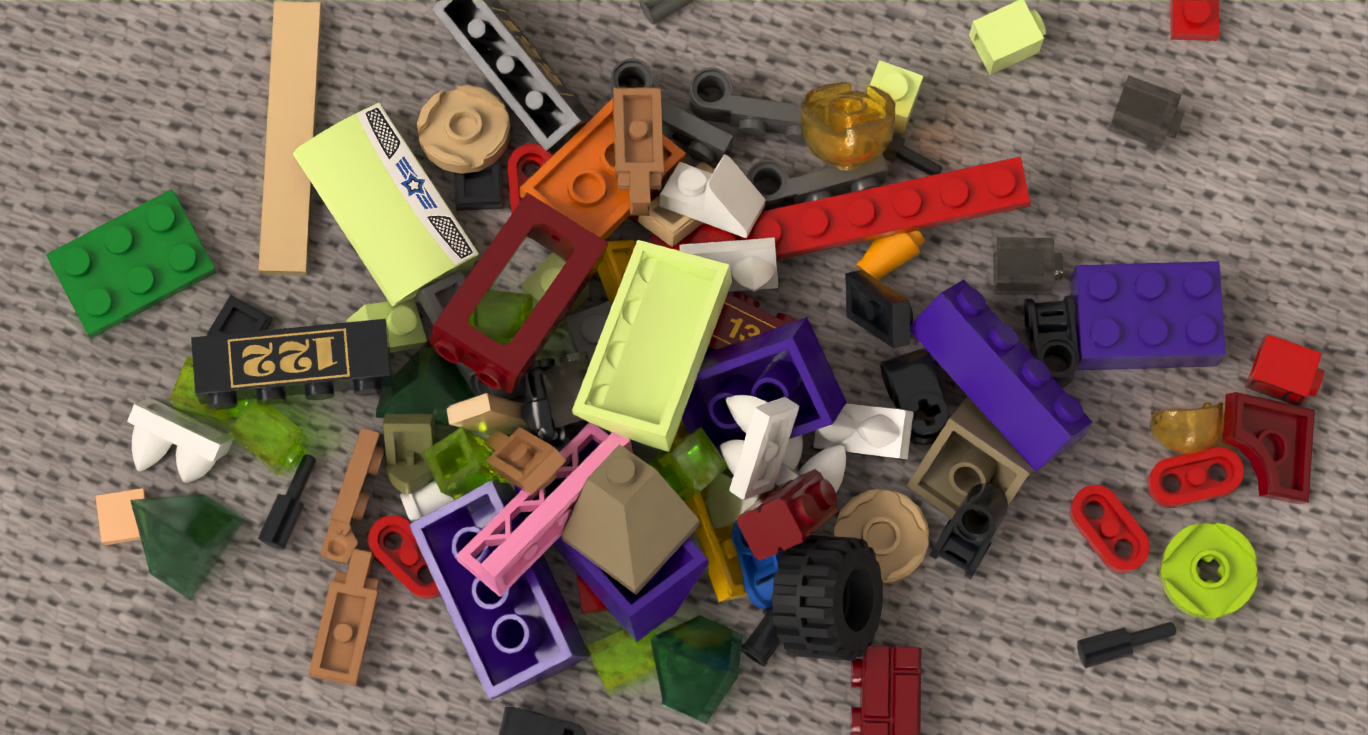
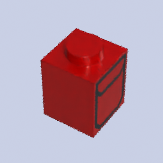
M1267 334L1259 345L1245 388L1300 406L1308 395L1315 397L1318 393L1325 370L1318 368L1322 353Z

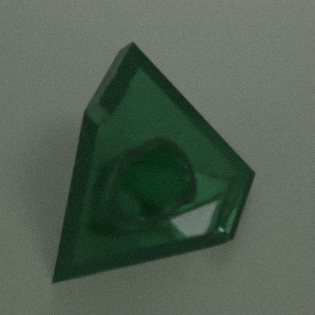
M428 340L393 376V386L383 387V392L380 395L376 408V418H385V414H433L434 424L449 425L446 408L475 396L455 363L441 357L436 352L434 345L430 344V340Z
M205 494L130 500L150 574L187 599L192 600L245 520Z
M698 615L693 619L651 637L650 641L662 696L661 705L707 724L738 678L743 634Z

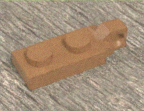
M613 88L615 180H618V190H629L630 216H649V205L651 204L650 190H661V179H663L664 173L661 88Z
M521 427L510 437L496 430L484 442L493 452L486 460L498 475L530 495L536 490L544 489L550 485L556 478L558 469L566 462V459L556 448Z
M366 428L360 430L320 552V557L348 565L353 548L356 549L358 545L351 530V524L353 519L363 520L371 495L364 492L363 488L368 473L377 476L384 457L385 448L377 446L380 437L378 432Z
M353 548L347 573L336 571L334 581L330 580L310 664L309 677L353 687L358 686L379 597L378 587L380 581L369 578L374 560L372 552Z

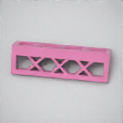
M589 422L559 452L566 459V462L558 469L556 478L566 479L547 498L545 488L536 490L532 495L521 490L456 555L458 562L501 597L563 534L584 484L596 468L619 444L633 453L631 440L613 432L608 435L597 425ZM592 440L597 442L599 446L579 465V453ZM571 461H573V466L566 467ZM539 494V500H533ZM533 511L512 532V520L520 512ZM505 528V534H499ZM499 545L482 563L475 559L486 546Z

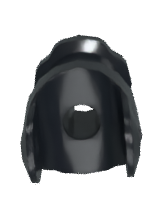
M553 358L534 360L520 381L525 403L521 407V413L525 422L529 424L531 434L553 447H557L565 439L563 424L565 406L563 399L559 398L556 392L552 370L556 367L555 360ZM540 429H541L542 437H540L539 434H538V432H539ZM554 431H557L558 437L553 440Z

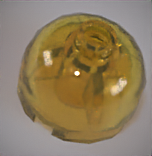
M839 82L822 85L810 90L805 95V104L801 103L802 138L814 156L829 165H833L837 169L848 171L878 159L886 151L893 138L896 102L888 93L877 87L867 85L866 93L851 91L852 83Z

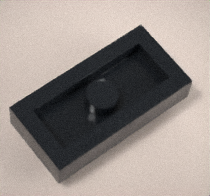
M863 270L845 273L847 318L892 348L910 345V325L913 323V311L909 299Z

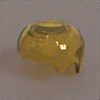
M1208 402L1204 403L1202 408L1197 409L1169 408L1158 412L1152 411L1150 419L1151 433L1168 450L1185 454L1205 451L1219 441L1224 425L1223 403L1218 402V404L1212 406Z

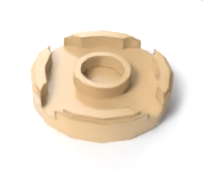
M472 85L456 86V90H450L446 93L442 90L433 95L422 107L417 121L420 147L428 160L443 170L460 174L478 172L494 164L507 150L511 138L509 114L501 99L485 88Z
M868 490L853 497L840 511L833 530L836 537L863 539L868 543V547L873 548L876 553V561H879L883 585L894 584L909 577L923 562L929 545L928 523L920 507L906 495L889 490Z

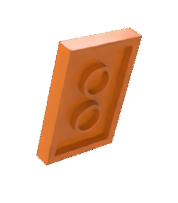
M613 98L520 187V197L523 198L528 192L603 240H606L630 216L629 190H618V180H615ZM664 134V173L661 184L674 172L679 162H685L686 153Z

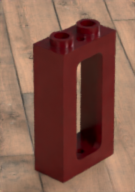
M527 192L433 324L429 343L434 345L436 352L445 360L452 363L461 362L475 371L478 379L485 385L493 389L502 388L512 394L601 265L609 243ZM528 236L567 262L512 341L502 345L473 328L469 323V318Z

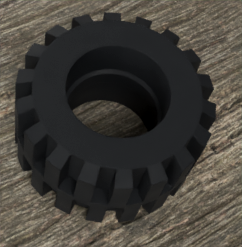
M810 535L802 543L786 549L785 554L781 555L778 562L772 594L773 621L777 627L779 641L784 644V649L788 653H793L794 656L852 661L856 660V657L863 656L866 653L867 646H871L874 640L875 632L879 627L883 606L881 568L879 561H876V553L873 548L868 547V543L865 540L854 537Z

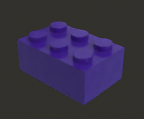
M1219 261L1076 265L1070 278L1071 295H1073L1076 305L1077 340L1080 355L1076 371L1217 367L1225 356Z
M805 317L706 353L684 410L682 421L704 467L707 468L725 461L720 448L722 443L735 439L745 440L746 433L734 420L726 403L728 397L748 395L766 402L786 397L799 405L789 439L832 425L847 402L808 318Z

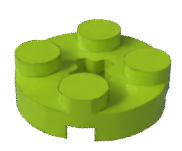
M1198 523L1182 529L1168 543L1162 555L1159 578L1167 597L1179 610L1192 617L1211 621L1235 613L1251 598L1257 586L1258 576L1256 577L1257 566L1255 562L1257 558L1251 543L1235 528L1221 523H1204L1200 525ZM1214 559L1220 565L1216 572L1221 579L1218 582H1214L1211 579L1204 582L1198 576L1201 570L1197 563L1199 560L1209 563Z

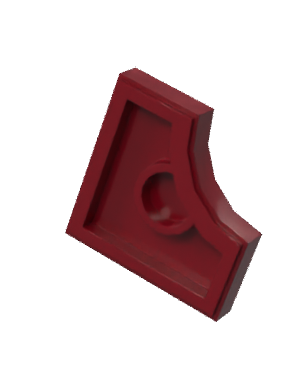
M1238 392L1226 394L1222 441L1237 447L1250 461L1257 476L1259 497L1293 504L1309 503L1315 410Z

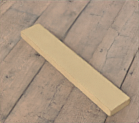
M274 1L258 269L260 275L307 276L312 183L294 157L293 152L296 148L315 137L322 18L320 2Z

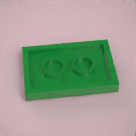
M172 189L46 254L90 339L217 273Z

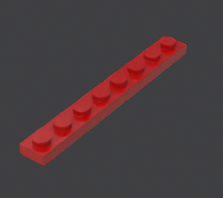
M1021 157L762 211L747 238L709 224H702L674 247L668 245L655 234L650 235V240L652 244L680 251V245L775 238L776 260L1027 208L1031 207L1022 159Z

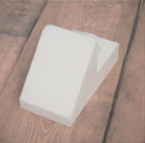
M724 154L713 174L679 162L660 193L659 206L747 238L765 207L766 199L733 160Z

